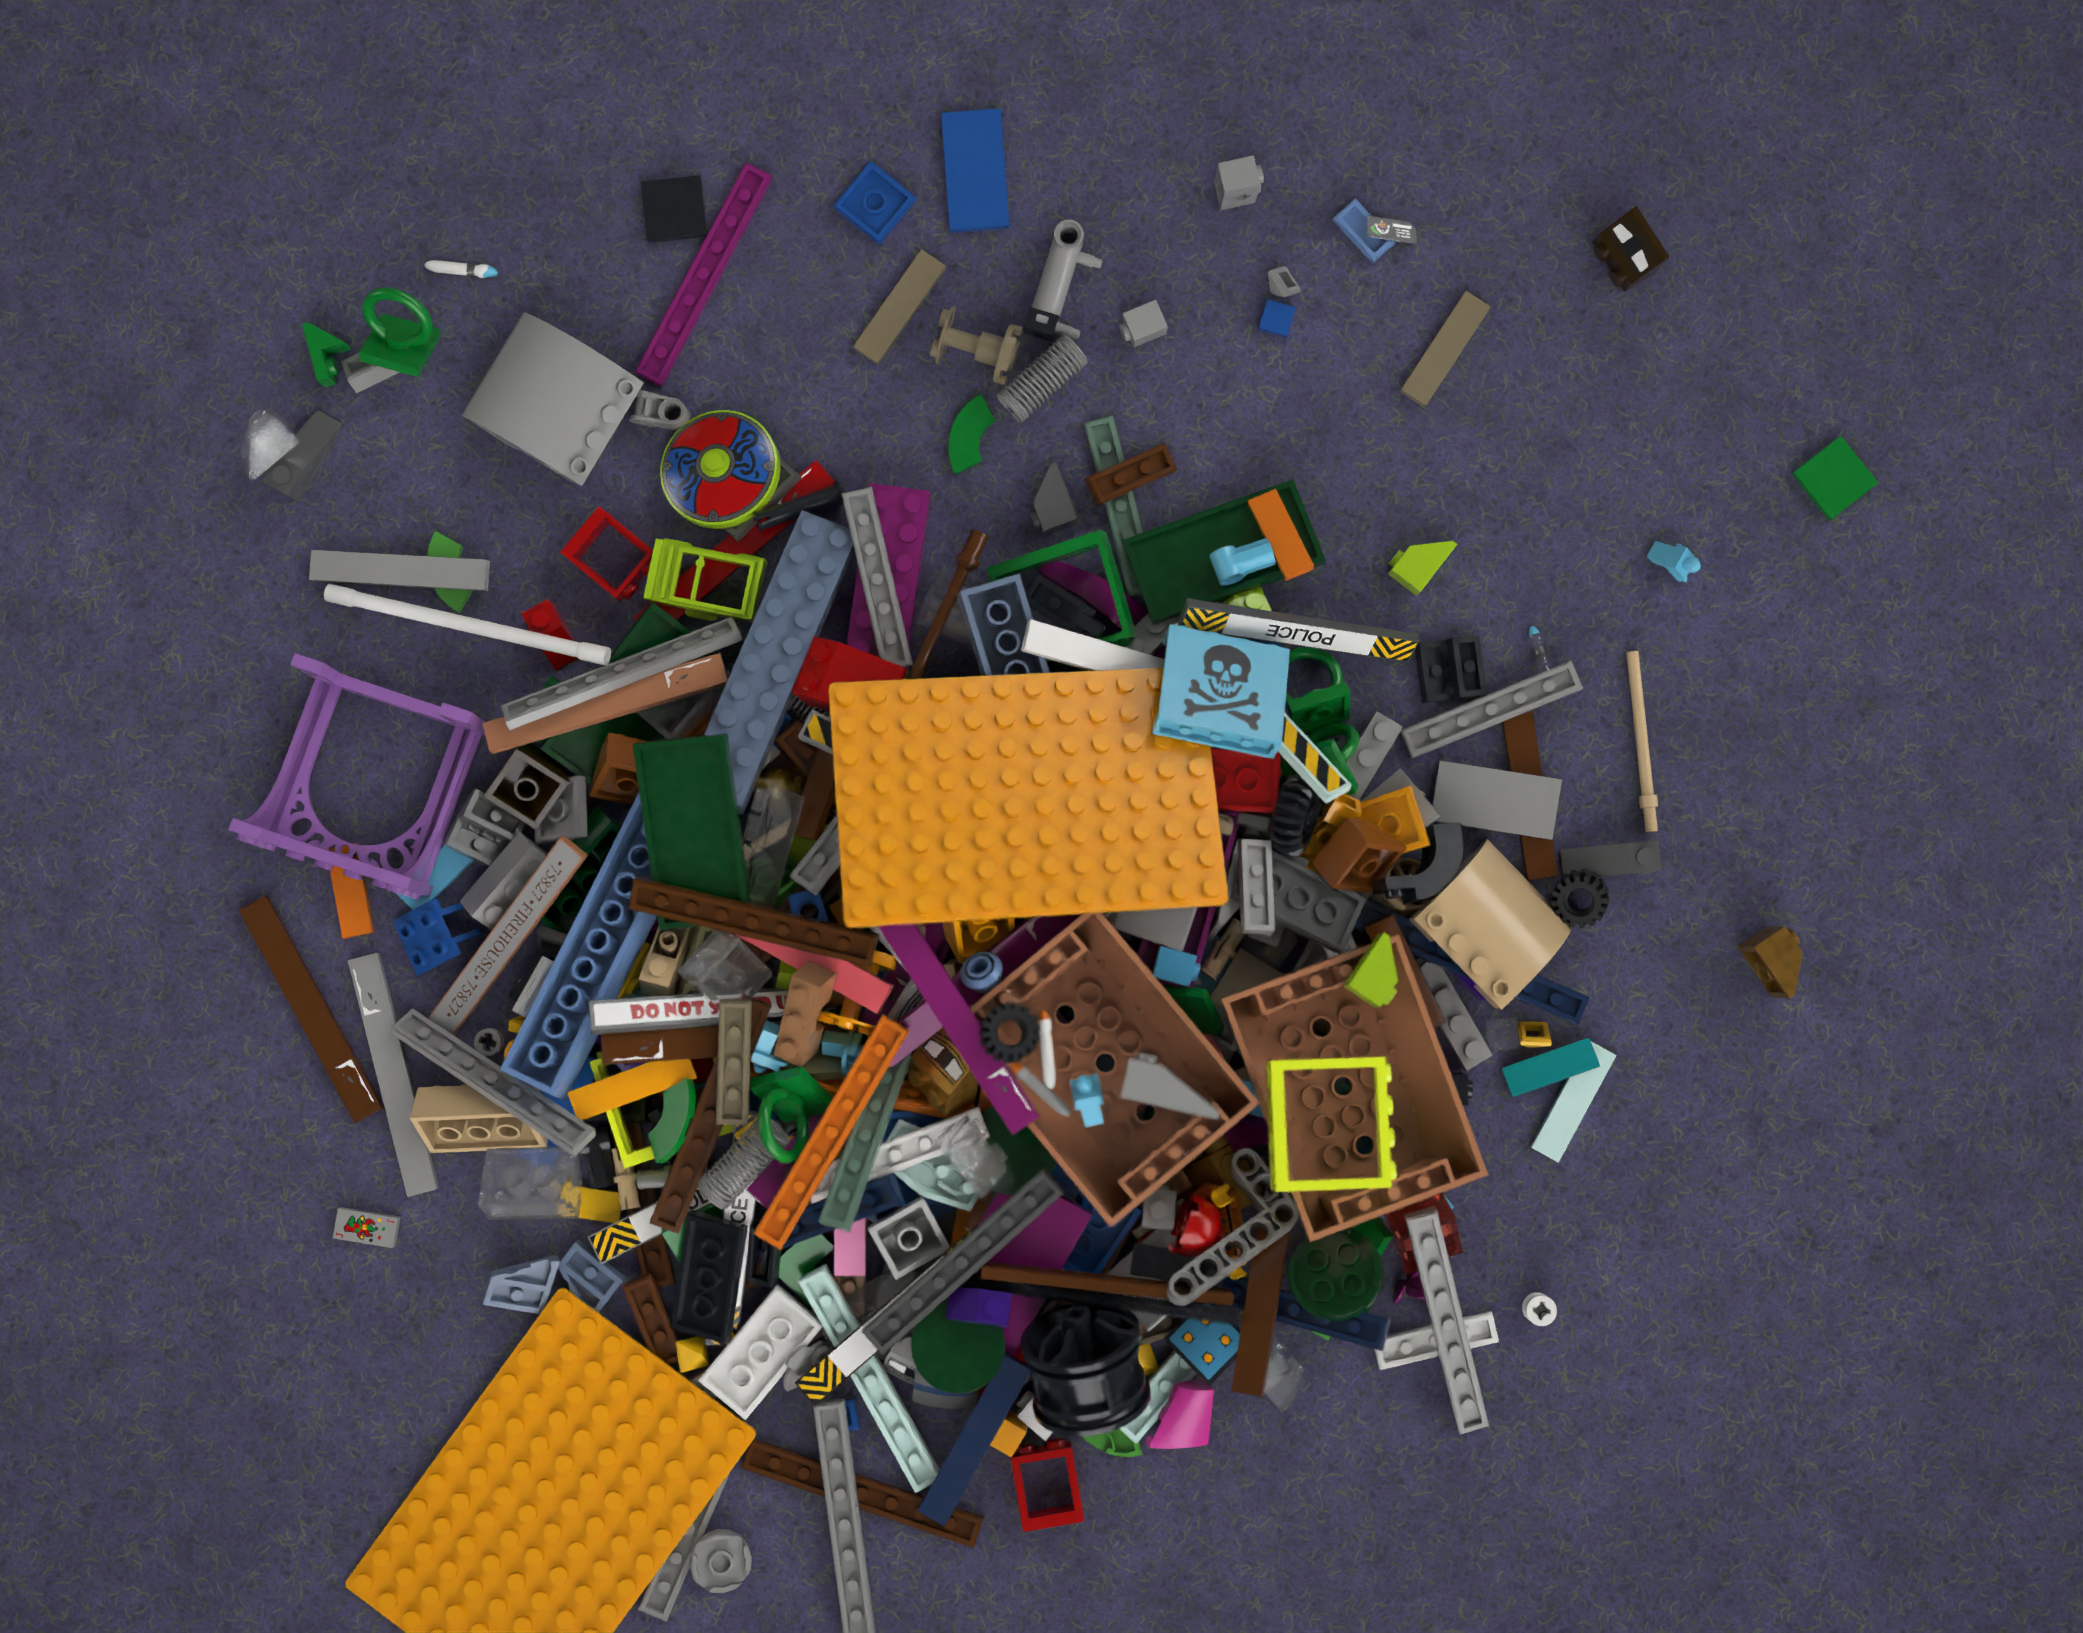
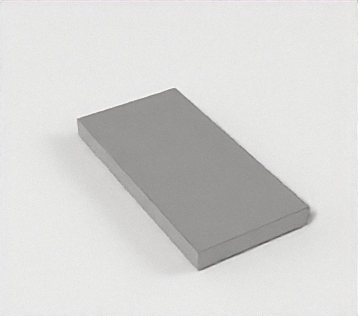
M1440 761L1432 805L1440 817L1435 822L1461 823V826L1553 840L1562 779Z

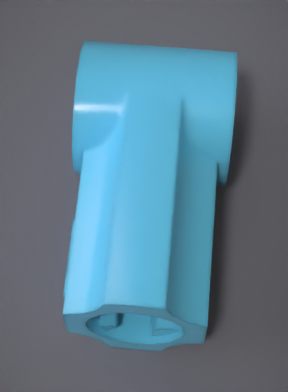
M1267 538L1235 548V546L1222 547L1209 556L1219 584L1222 586L1234 584L1242 580L1246 574L1273 566L1276 562L1272 546Z

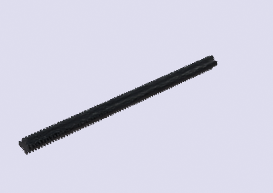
M975 1272L959 1286V1288L967 1287L1013 1293L1014 1296L1017 1294L1018 1297L1019 1295L1021 1297L1024 1295L1027 1298L1028 1295L1029 1298L1032 1296L1033 1299L1036 1296L1037 1299L1040 1297L1041 1300L1048 1298L1049 1301L1050 1299L1052 1301L1055 1299L1056 1302L1058 1300L1060 1302L1063 1300L1064 1303L1066 1301L1070 1303L1071 1301L1072 1304L1079 1302V1305L1083 1303V1305L1087 1304L1089 1306L1090 1304L1092 1307L1094 1304L1095 1307L1097 1305L1101 1307L1102 1305L1103 1308L1106 1306L1107 1309L1110 1306V1309L1114 1307L1115 1310L1116 1308L1120 1310L1122 1308V1311L1124 1309L1128 1311L1129 1309L1130 1312L1132 1310L1136 1312L1137 1310L1138 1313L1140 1311L1142 1313L1145 1311L1146 1314L1153 1312L1154 1315L1161 1313V1316L1165 1314L1166 1317L1169 1314V1317L1173 1315L1175 1318L1176 1315L1177 1318L1180 1316L1181 1319L1184 1316L1185 1319L1188 1317L1189 1320L1191 1318L1195 1320L1196 1318L1197 1321L1204 1319L1205 1322L1212 1320L1213 1323L1216 1320V1323L1220 1321V1324L1224 1321V1324L1228 1322V1325L1232 1322L1233 1326L1234 1323L1238 1326L1240 1320V1307L1236 1310V1307L1232 1309L1231 1306L1228 1309V1306L1224 1308L1223 1305L1221 1308L1218 1305L1217 1308L1216 1304L1214 1307L1210 1304L1209 1307L1208 1303L1206 1306L1205 1303L1201 1306L1200 1302L1198 1305L1197 1302L1194 1305L1191 1302L1185 1306H1178L1169 1301V1299L1166 1301L1164 1298L1162 1301L1161 1298L1159 1300L1155 1298L1154 1300V1297L1150 1299V1297L1146 1298L1145 1296L1142 1298V1296L1134 1297V1295L1127 1296L1126 1294L1119 1295L1118 1293L1111 1294L1109 1292L1103 1293L1091 1290L982 1279L979 1276L980 1272H978L977 1276Z

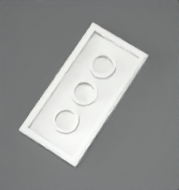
M777 1285L698 1381L746 1420L787 1371L788 1367L785 1365L788 1357L798 1348L807 1346L823 1326L817 1316L781 1286Z

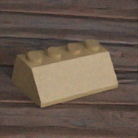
M467 1084L460 1086L436 1085L432 1087H419L417 1089L410 1120L430 1153L547 1148L548 1139ZM528 1084L529 1086L540 1092L538 1088Z

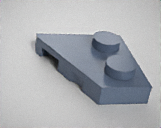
M579 1239L569 1249L558 1266L563 1278L569 1284V1291L597 1312L602 1310L626 1279L622 1273L608 1262L601 1264L596 1253Z

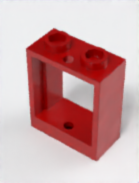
M598 506L560 553L618 601L622 602L624 598L628 600L636 593L639 588L637 583L643 575L648 577L653 550ZM608 524L645 554L644 558L618 589L613 587L580 559Z
M1055 1438L1046 1441L1047 1446L1036 1448L1033 1443L1021 1444L1013 1454L1011 1463L1023 1532L1084 1522V1512L1071 1441L1065 1442L1064 1438ZM1065 1456L1073 1504L1028 1512L1020 1464Z

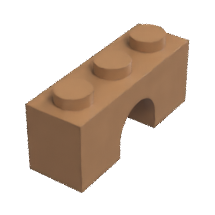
M808 961L792 975L774 1056L797 1066H803L818 1052L824 1025L817 1023V1019L824 1005L831 1000L837 975L836 972Z

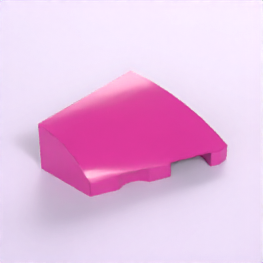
M1201 1378L1175 1383L1169 1394L1168 1403L1161 1409L1158 1415L1161 1423L1154 1437L1147 1436L1146 1445L1149 1448L1180 1449L1208 1445L1214 1389L1211 1386L1209 1387Z

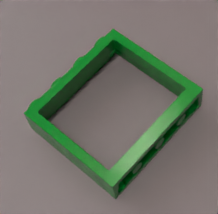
M1098 530L986 568L990 582L1099 548L1122 631L1099 638L1098 640L1127 647L1130 645L1129 640L1137 638L1109 538L1104 531ZM1045 658L1047 666L1053 664L1055 668L1067 666V664Z

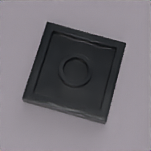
M700 175L641 182L648 243L707 236L702 178Z

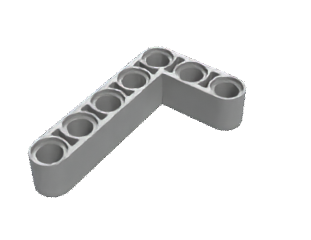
M1249 1148L1238 1150L1232 1158L1229 1172L1259 1214L1171 1277L1167 1287V1296L1173 1304L1185 1306L1288 1233L1295 1225L1299 1216L1296 1204L1286 1191L1275 1192L1271 1190L1270 1170L1254 1150ZM1237 1161H1249L1252 1165V1170L1248 1172L1240 1170L1237 1166ZM1256 1186H1268L1271 1190V1196H1260L1256 1191ZM1275 1211H1286L1289 1213L1291 1220L1289 1222H1280L1275 1216ZM1250 1229H1262L1266 1238L1261 1241L1255 1240L1250 1234ZM1225 1247H1237L1241 1252V1256L1237 1259L1229 1258L1225 1253ZM1210 1264L1214 1267L1216 1274L1212 1277L1203 1276L1199 1266ZM1177 1282L1186 1283L1190 1287V1293L1185 1296L1177 1294L1174 1290V1284Z

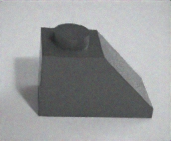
M1056 462L1050 464L1033 501L1034 512L1029 513L1035 530L1041 529L1043 536L1074 525L1078 520Z

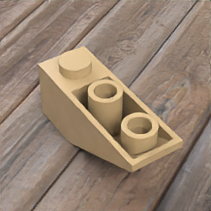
M658 926L639 976L642 994L653 997L674 995L693 927L659 930Z

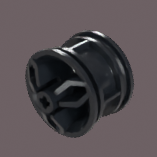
M1078 1302L1077 1304L1071 1303L1052 1309L1037 1317L1026 1327L1021 1336L1020 1345L1023 1357L1027 1361L1028 1368L1032 1373L1034 1383L1032 1403L1034 1416L1042 1427L1065 1436H1095L1124 1427L1145 1411L1150 1402L1151 1389L1144 1369L1139 1363L1140 1327L1138 1319L1133 1312H1130L1129 1309L1128 1311L1126 1309L1122 1311V1308L1120 1310L1118 1308L1115 1310L1114 1307L1110 1309V1306L1107 1309L1106 1306L1103 1308L1102 1305L1101 1307L1098 1305L1095 1307L1094 1304L1093 1307L1090 1304L1089 1306L1087 1304L1083 1305V1303L1079 1305Z

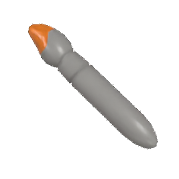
M1015 1061L1009 1063L1015 1076L1023 1080L1051 1108L1063 1116L1070 1115V1110L1066 1103L1040 1079L1030 1073L1025 1065Z

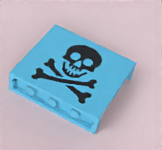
M1170 624L1162 644L1166 645L1159 709L1153 722L1152 734L1274 759L1282 743L1290 649L1274 644L1253 642L1246 638L1220 635L1212 631L1206 632L1191 629L1184 625Z

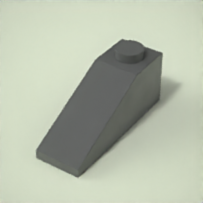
M317 410L277 455L262 482L299 502L344 424Z
M1658 840L1560 849L1562 875L1565 873L1569 875L1571 870L1575 869L1577 873L1581 872V869H1586L1587 874H1591L1593 871L1597 874L1596 877L1661 871Z

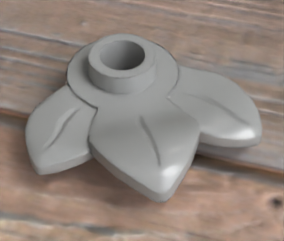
M819 1341L810 1347L803 1346L794 1351L785 1362L789 1369L784 1376V1389L790 1391L798 1387L795 1384L796 1380L830 1352L832 1346L826 1341Z

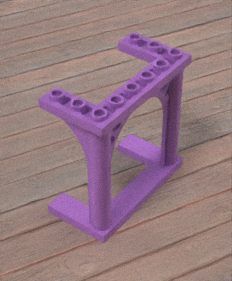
M295 653L291 665L315 680L284 763L272 790L261 807L246 820L233 818L228 830L239 833L237 840L273 852L276 846L287 849L285 856L303 861L305 856L316 859L315 866L332 871L334 866L345 869L343 875L360 881L363 875L373 878L372 885L419 900L420 894L430 897L433 885L428 884L480 739L482 736L486 737L483 727L485 721L473 712L446 703H442L440 707L341 674L323 662ZM342 689L455 726L423 813L407 832L386 843L356 845L339 839L323 826L315 814L311 803L309 791L311 772ZM298 801L302 802L304 810L292 814L293 809L298 810ZM303 818L309 819L312 825L307 833L300 836L292 833L291 829L296 821ZM317 833L323 835L324 841L321 844H319L320 841L318 840H312L309 843H305L306 841L312 839L314 835ZM409 839L415 840L414 844L410 847L414 849L412 855L409 849L404 846L405 842ZM335 846V852L329 851L330 848ZM344 846H348L350 849L347 854L342 852ZM392 848H397L403 855L404 863L399 869H394L388 862L387 854ZM375 852L380 855V863L383 868H380L379 863L374 859H371L370 862L369 855ZM356 853H357V855H358V857H359V861L353 859V858L355 857Z

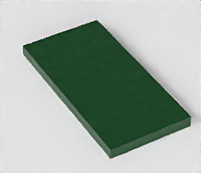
M1293 479L1122 540V545L1153 625L1180 616L1187 598L1217 603L1230 598L1232 595L1284 579L1275 562L1273 566L1246 574L1242 580L1234 584L1222 586L1219 584L1209 557L1211 553L1222 547L1235 546V548L1264 539L1248 506V500L1271 490H1277L1314 564V568L1325 564L1326 559Z
M651 602L613 650L608 664L691 633V631ZM713 651V652H711V653H708V654L703 655V656H701V657L695 658V659L690 660V661H688V662H691V661H694V660H698V659H701V658H704V657H708V656H711V655H715V654H718V652H717V651ZM697 694L546 738L539 748L576 775L585 776L586 782L591 785L598 755L608 732L644 741L662 740Z
M727 733L632 744L652 880L751 904ZM658 916L659 930L698 926Z

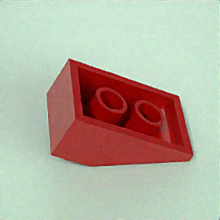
M814 636L791 692L808 706L830 711L829 686L832 683L903 680L907 669L840 642Z

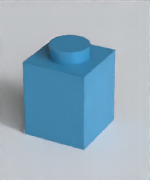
M1160 946L1158 947L1152 974L1156 979L1189 987L1191 981H1197L1201 964L1196 963V955Z

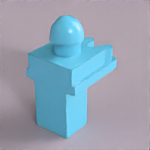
M1655 541L1647 555L1651 562L1665 567L1679 582H1686L1687 575L1697 572L1701 567L1698 558L1687 547L1679 543L1674 547Z
M767 1020L750 1060L753 1062L754 1071L760 1074L764 1073L768 1068L777 1072L781 1067H786L790 1064V1062L774 1056L775 1041L779 1034L780 1025Z
M825 1030L822 1039V1054L842 1057L841 1071L843 1074H848L864 1047L862 1045V1034L854 1033V1031L846 1034Z
M1098 1074L1093 1076L1081 1075L1076 1080L1071 1079L1070 1084L1075 1111H1081L1085 1127L1103 1124L1104 1119L1101 1105L1104 1104Z

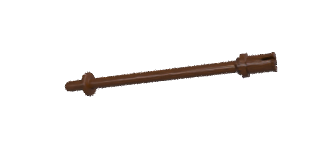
M971 529L962 552L957 554L955 559L957 560L958 568L907 679L921 678L957 600V594L961 591L968 573L977 569L980 564L978 559L989 539L986 534Z

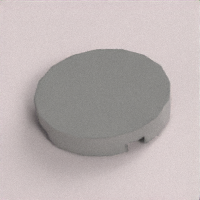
M716 1529L705 1533L696 1541L690 1553L689 1565L693 1579L698 1585L711 1593H726L739 1587L746 1576H748L751 1570L752 1556L748 1543L740 1534L731 1530Z

